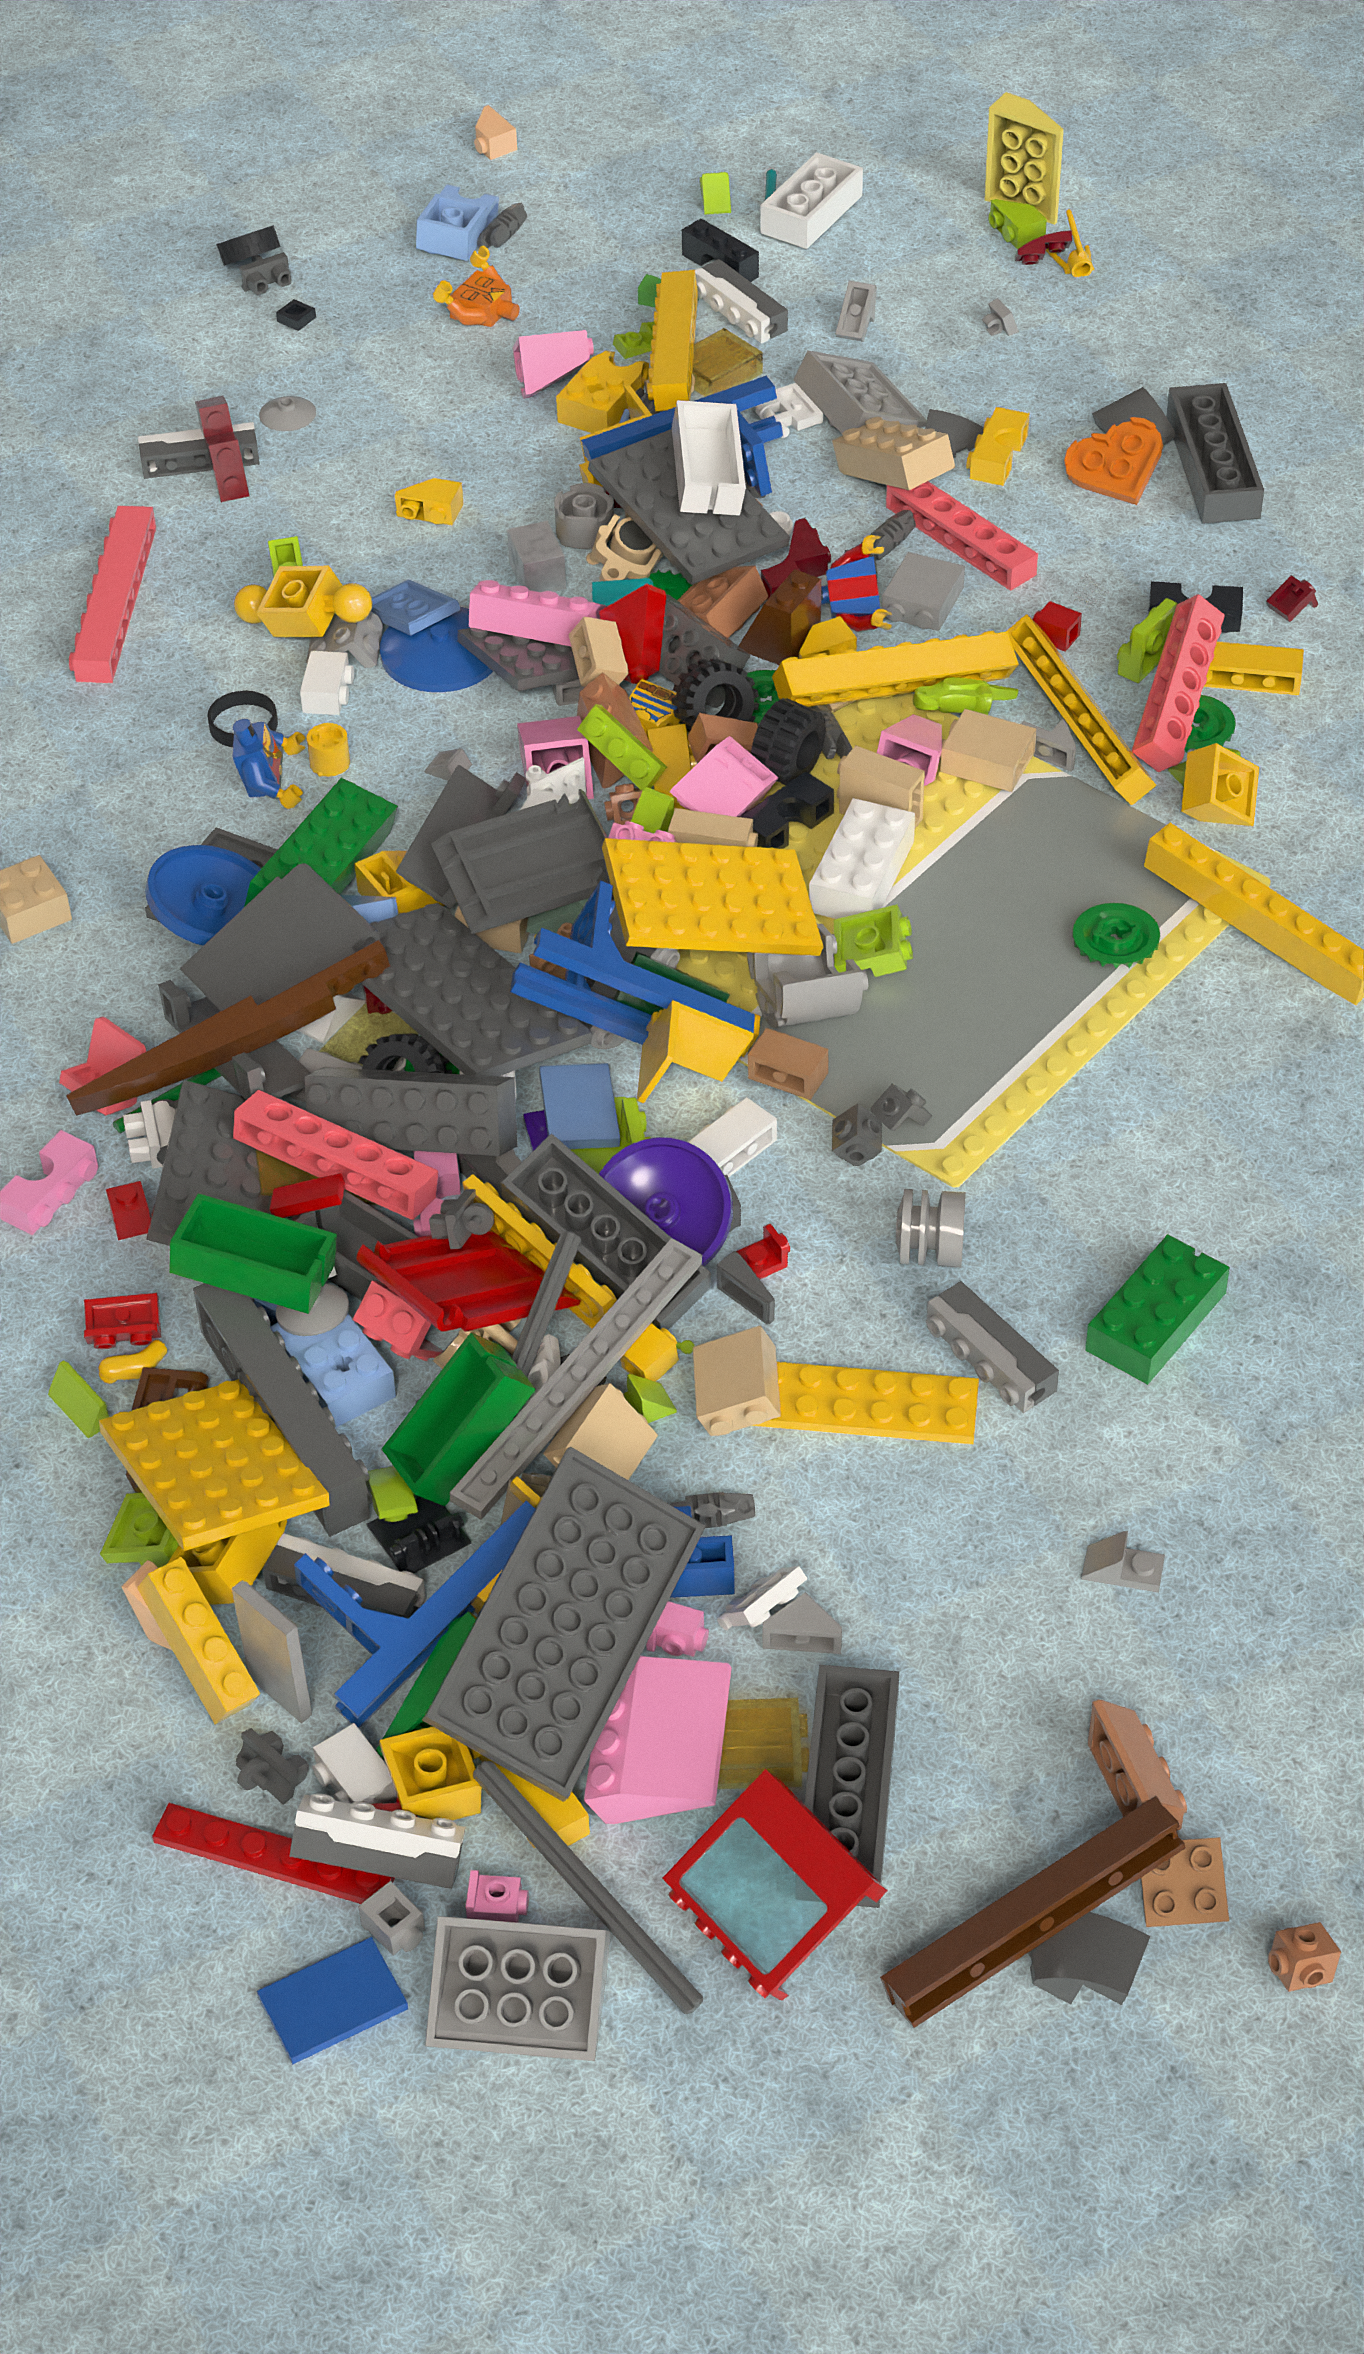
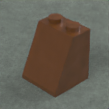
M794 569L765 602L740 642L739 647L752 656L780 665L783 660L790 657H797L799 659V651L812 625L821 623V578Z

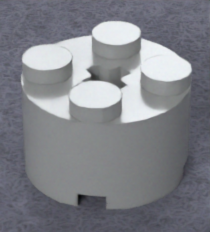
M580 483L570 486V491L563 494L562 490L556 495L554 500L556 535L560 543L565 547L577 549L593 548L599 527L602 525L608 526L614 516V498L610 494H606L603 487L591 483Z

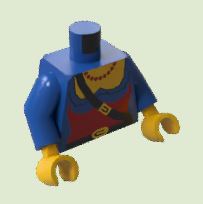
M248 719L236 721L232 727L234 731L232 756L248 796H269L273 799L278 797L280 803L285 808H294L302 800L300 796L303 794V791L294 784L290 785L285 791L281 789L283 760L281 746L288 755H296L306 748L300 745L305 740V736L300 732H295L290 737L285 738L283 733L270 730L265 722L251 723Z

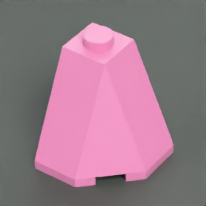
M586 330L518 337L513 346V355L517 379L520 382H524V388H521L523 399L530 398L584 366L590 360V355L594 353L592 338H587Z
M913 714L881 731L877 753L924 770L925 786L935 781L942 752V724Z

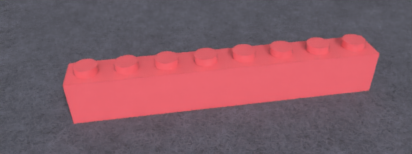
M118 506L115 517L110 518V534L105 536L104 554L99 555L98 558L99 571L98 574L93 575V591L87 595V611L82 613L81 631L75 635V652H71L69 656V669L74 671L76 682L113 683L156 532L153 507Z

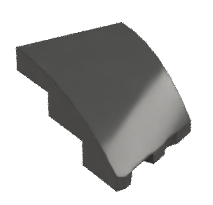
M1144 387L1092 413L1095 423L1106 433L1112 425L1118 426L1123 422L1130 421L1131 417L1145 418L1156 425V429L1161 434L1163 445L1176 435L1164 412Z
M1089 1912L1028 1952L1032 1960V1965L1030 1966L1032 1983L1069 2004H1072L1084 1985L1122 2005L1129 1994L1151 1936L1111 1918Z

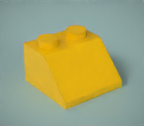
M1217 743L1187 752L1181 812L1202 822L1254 826L1259 766Z
M435 1727L379 1740V1745L402 1810L431 1820L436 1818L456 1820L481 1813L482 1787L473 1778V1772L476 1768L466 1745Z

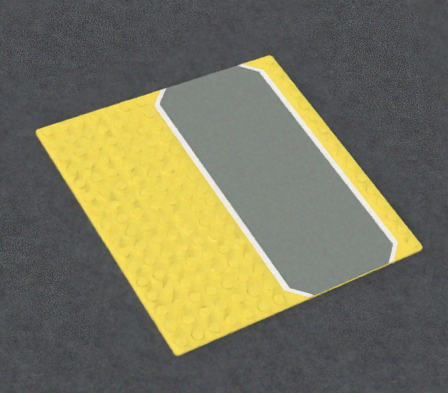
M913 693L861 699L833 712L852 749L856 745L877 753L881 731L913 714L942 724V739L945 740L949 736L952 722L959 719V717L951 713H942L939 710L917 709L913 705ZM821 751L817 763L810 772L811 775L834 789V813L812 829L800 822H789V845L784 849H794L796 851L808 895L809 883L844 817V814L839 813V798H837V790L840 785V775L837 773V768L841 760L837 753H835L834 758L826 759ZM1034 756L1031 758L1013 792L940 772V758L935 781L924 786L923 820L914 830V843L882 906L883 908L898 904L902 916H908L912 927V935L907 936L906 940L910 941L913 959L907 960L906 970L877 977L874 976L871 968L864 969L868 978V990L863 991L861 1005L856 1014L772 1028L766 1022L755 996L757 986L754 979L750 977L746 952L677 949L680 959L676 969L727 991L730 996L726 1003L760 1015L759 1036L746 1055L739 1057L737 1061L748 1067V1053L765 1028H769L828 1049L827 1076L811 1100L803 1097L800 1098L834 1118L857 1103L872 1113L871 1107L892 1083L905 1092H908L911 1088L926 1100L923 1107L932 1115L929 1121L922 1126L911 1118L906 1117L895 1131L890 1130L882 1123V1146L951 1187H959L1230 925L1144 867L1149 839L1165 827L1166 824ZM776 781L762 801L785 785ZM1212 849L1266 886H1270L1271 880L1268 877ZM1105 903L1133 905L1146 911L1157 922L1160 929L1158 950H1154L1152 958H1145L1142 964L1133 962L1130 968L1124 964L1119 965L1117 969L1113 964H1107L1102 967L1100 961L1090 963L1088 956H1081L1079 948L1074 947V938L1072 937L1074 923L1084 911L1096 905ZM814 913L816 923L823 924L831 934H834L835 918ZM1116 934L1111 935V936H1114V937L1116 938V940L1122 939V938H1118Z

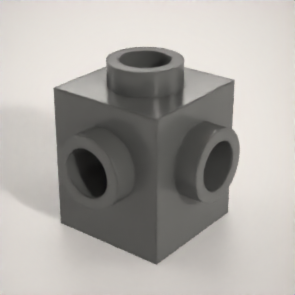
M857 1103L832 1120V1152L853 1166H860L868 1160L874 1159L882 1152V1122Z

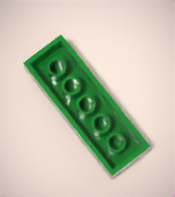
M341 777L250 881L244 907L277 876L282 880L294 867L302 863L308 864L340 895L356 876L354 863L372 856L391 833L398 806Z

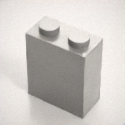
M908 552L882 595V609L892 613V615H887L884 618L894 622L900 621L916 625L922 629L939 631L964 588L965 566Z

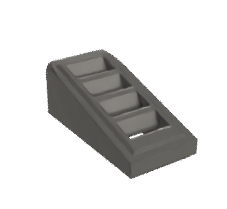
M733 1251L717 1264V1288L765 1324H771L774 1321V1297L740 1254Z

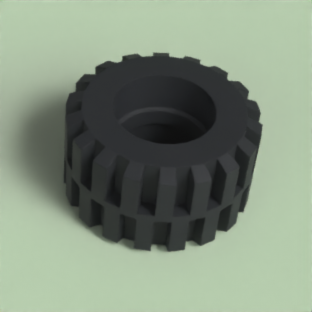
M710 658V661L706 659L698 660V666L690 664L686 667L688 673L681 672L678 676L681 682L679 686L674 684L672 691L677 692L676 697H671L672 705L677 706L673 713L676 718L681 719L679 724H686V729L689 733L698 714H706L705 700L709 691L719 684H722L724 687L725 702L721 710L714 716L754 722L756 717L752 716L753 710H758L759 703L754 702V698L759 697L758 690L751 688L755 685V682L747 676L748 673L745 670L725 661Z
M788 698L776 701L766 712L756 730L751 754L779 777L776 780L777 782L784 785L805 771L810 773L817 763L824 745L826 734L824 715Z
M415 1033L392 1034L377 1039V1044H370L365 1049L369 1055L361 1056L358 1062L363 1065L362 1069L393 1071L396 1062L401 1057H404L413 1065L415 1072L452 1074V1070H446L445 1066L450 1061L444 1056H440L438 1050L422 1036Z

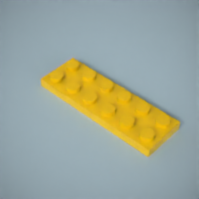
M474 1174L462 1182L464 1190H476V1197L473 1203H482L492 1210L494 1224L491 1230L545 1272L557 1243L552 1244L548 1241L537 1224L534 1222L529 1224L523 1219L520 1211L513 1203L509 1202L506 1204L489 1182H481ZM572 1264L564 1287L580 1299L581 1302L580 1305L569 1307L568 1309L589 1328L593 1329L617 1300L613 1292L606 1285L600 1286L592 1279L590 1272L582 1264Z
M777 1362L781 1416L761 1424L752 1425L974 1444L979 1378Z

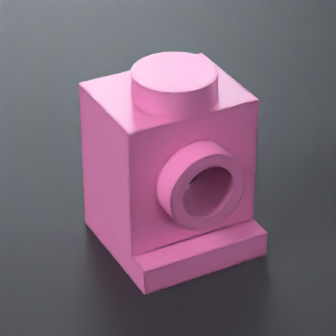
M668 1601L646 1644L647 1650L654 1652L656 1647L659 1646L665 1652L674 1656L686 1654L693 1657L696 1650L702 1652L709 1635V1629L704 1628V1611Z
M470 1870L466 1899V1915L468 1919L518 1923L519 1915H527L529 1891L522 1890L521 1877L479 1875V1871Z

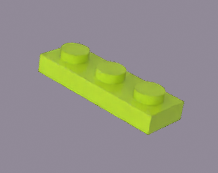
M595 704L577 728L588 741L640 790H643L645 787L652 788L667 768L662 761L602 705Z

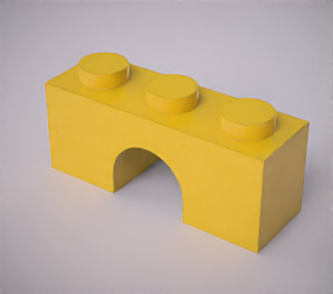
M1000 407L995 408L991 418L987 417L985 420L983 434H978L975 450L970 451L968 454L966 468L970 469V479L1004 486L1012 469L1013 450L1020 452L1027 439L1030 413Z

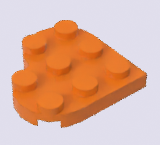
M1131 417L1128 422H1123L1118 426L1112 425L1106 434L1092 433L1091 437L1084 438L1078 443L1075 440L1067 449L1064 459L1067 477H1069L1068 479L1073 484L1083 489L1137 505L1161 457L1163 450L1161 434L1153 422L1145 418Z

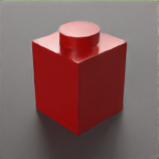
M1049 601L1041 611L1038 610L1033 616L1032 620L1045 632L1053 645L1059 650L1066 652L1080 636L1082 613Z
M141 1181L106 1189L118 1241L147 1234L151 1218Z

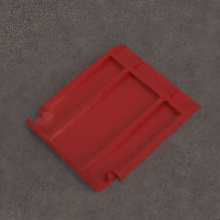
M491 1229L481 1235L472 1233L461 1249H450L449 1239H432L431 1235L385 1245L377 1241L374 1252L363 1244L357 1253V1261L361 1266L440 1331L461 1328L466 1332L528 1317L545 1274L541 1268ZM563 1287L554 1311L578 1306L581 1300Z

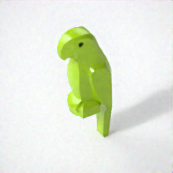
M949 677L935 685L921 686L915 689L912 701L913 705L919 710L963 713L964 709L988 715L992 701L1016 699L1019 690L991 685L982 680Z

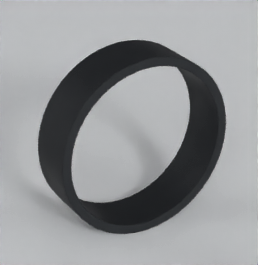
M243 690L225 694L215 700L208 710L207 717L211 736L218 743L232 748L234 733L222 731L214 725L216 717L226 709L239 705L262 707L272 715L267 723L269 729L276 731L278 727L277 711L274 702L268 696L255 691Z

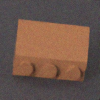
M754 565L734 567L697 582L677 601L725 637L729 638L735 631L743 627L744 622L760 609V605L769 596Z
M601 673L579 692L577 716H580L581 721L585 719L595 704L602 705L651 752L654 751L626 690L606 674ZM588 741L590 761L602 788H609L623 777L624 774Z
M1104 1700L1093 1701L1088 1746L1122 1816H1126L1157 1796L1160 1803L1179 1822L1180 1827L1176 1830H1180L1182 1828L1183 1816L1187 1813L1186 1801L1182 1792L1179 1789L1175 1790L1170 1781V1771L1163 1756H1157L1153 1748V1736L1148 1725L1141 1724L1135 1710Z

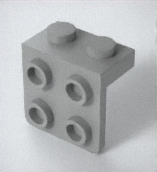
M370 612L364 620L357 623H349L340 619L335 613L324 636L311 637L306 663H308L311 651L344 652L349 650L365 668L376 666L383 630L381 619L378 615Z

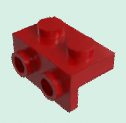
M158 1293L84 1299L86 1325L84 1339L87 1344H94L95 1349L116 1347V1342L130 1341L131 1345L144 1346L152 1343V1338H161Z

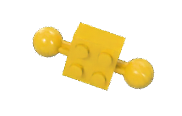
M329 565L279 566L268 590L255 584L241 588L235 596L234 609L240 619L247 623L257 624L263 622L273 637H323L335 613L340 619L349 623H357L364 620L371 612L372 597L369 591L360 584L348 583L342 585Z

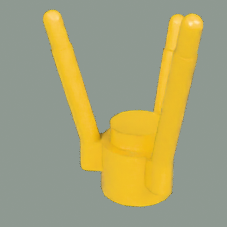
M1068 209L1066 214L1076 250L1069 254L1068 263L1056 253H1050L1049 249H1045V251L1063 268L1065 274L1072 273L1074 277L1088 276L1094 271L1090 247L1086 245L1083 249L1072 211Z

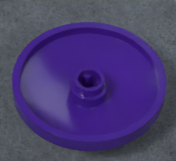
M659 1137L641 1140L615 1154L600 1171L599 1175L668 1236L701 1254L703 1266L707 1265L722 1248L730 1231L733 1218L732 1194L728 1181L720 1167L707 1153L697 1146L674 1138Z

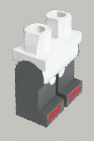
M164 1099L153 1104L151 1100L141 1102L142 1112L123 1115L127 1138L146 1135L144 1138L128 1140L131 1163L151 1160L152 1169L163 1167L178 1100Z

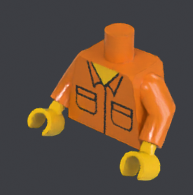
M480 246L478 254L474 250L470 257L471 264L476 268H482L483 272L475 271L452 294L453 288L445 280H442L433 292V298L436 302H445L447 304L446 308L450 311V318L459 320L463 325L492 327L501 317L514 321L519 315V305L512 303L510 286L503 281L494 266H490L487 262L490 252L485 246Z

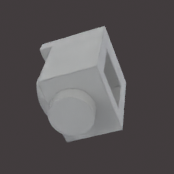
M391 1881L358 1906L361 1926L366 1931H369L392 1955H395L401 1949L409 1952L421 1942L423 1938L422 1932L425 1931L423 1913Z

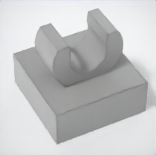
M998 298L988 304L991 313L987 314L982 321L988 327L986 330L991 336L1001 333L1002 330L1008 336L1019 332L1012 312Z

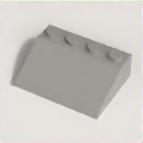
M807 350L793 380L829 419V424L837 428L841 434L845 430L866 425L865 421L874 417H882L883 420L899 421L900 424L917 425L918 428L926 426L927 420L873 362Z
M438 1916L425 2046L595 2061L607 1977L611 1932L598 1929Z

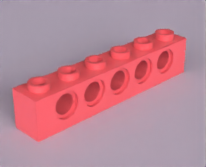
M929 481L911 490L887 485L886 508L895 514L902 510H911L916 528L1010 591L1037 575L1038 553Z
M1199 594L1176 606L1131 751L1157 772L1178 765L1184 757V749L1188 736L1192 731L1191 725L1194 715L1200 704V695L1207 681L1206 676L1210 663L1214 658L1213 652L1217 639L1222 631L1221 626L1225 615Z
M257 1090L234 1111L233 1139L319 1178L341 1173L345 1181V1190L404 1217L414 1220L436 1198L438 1170L263 1091Z

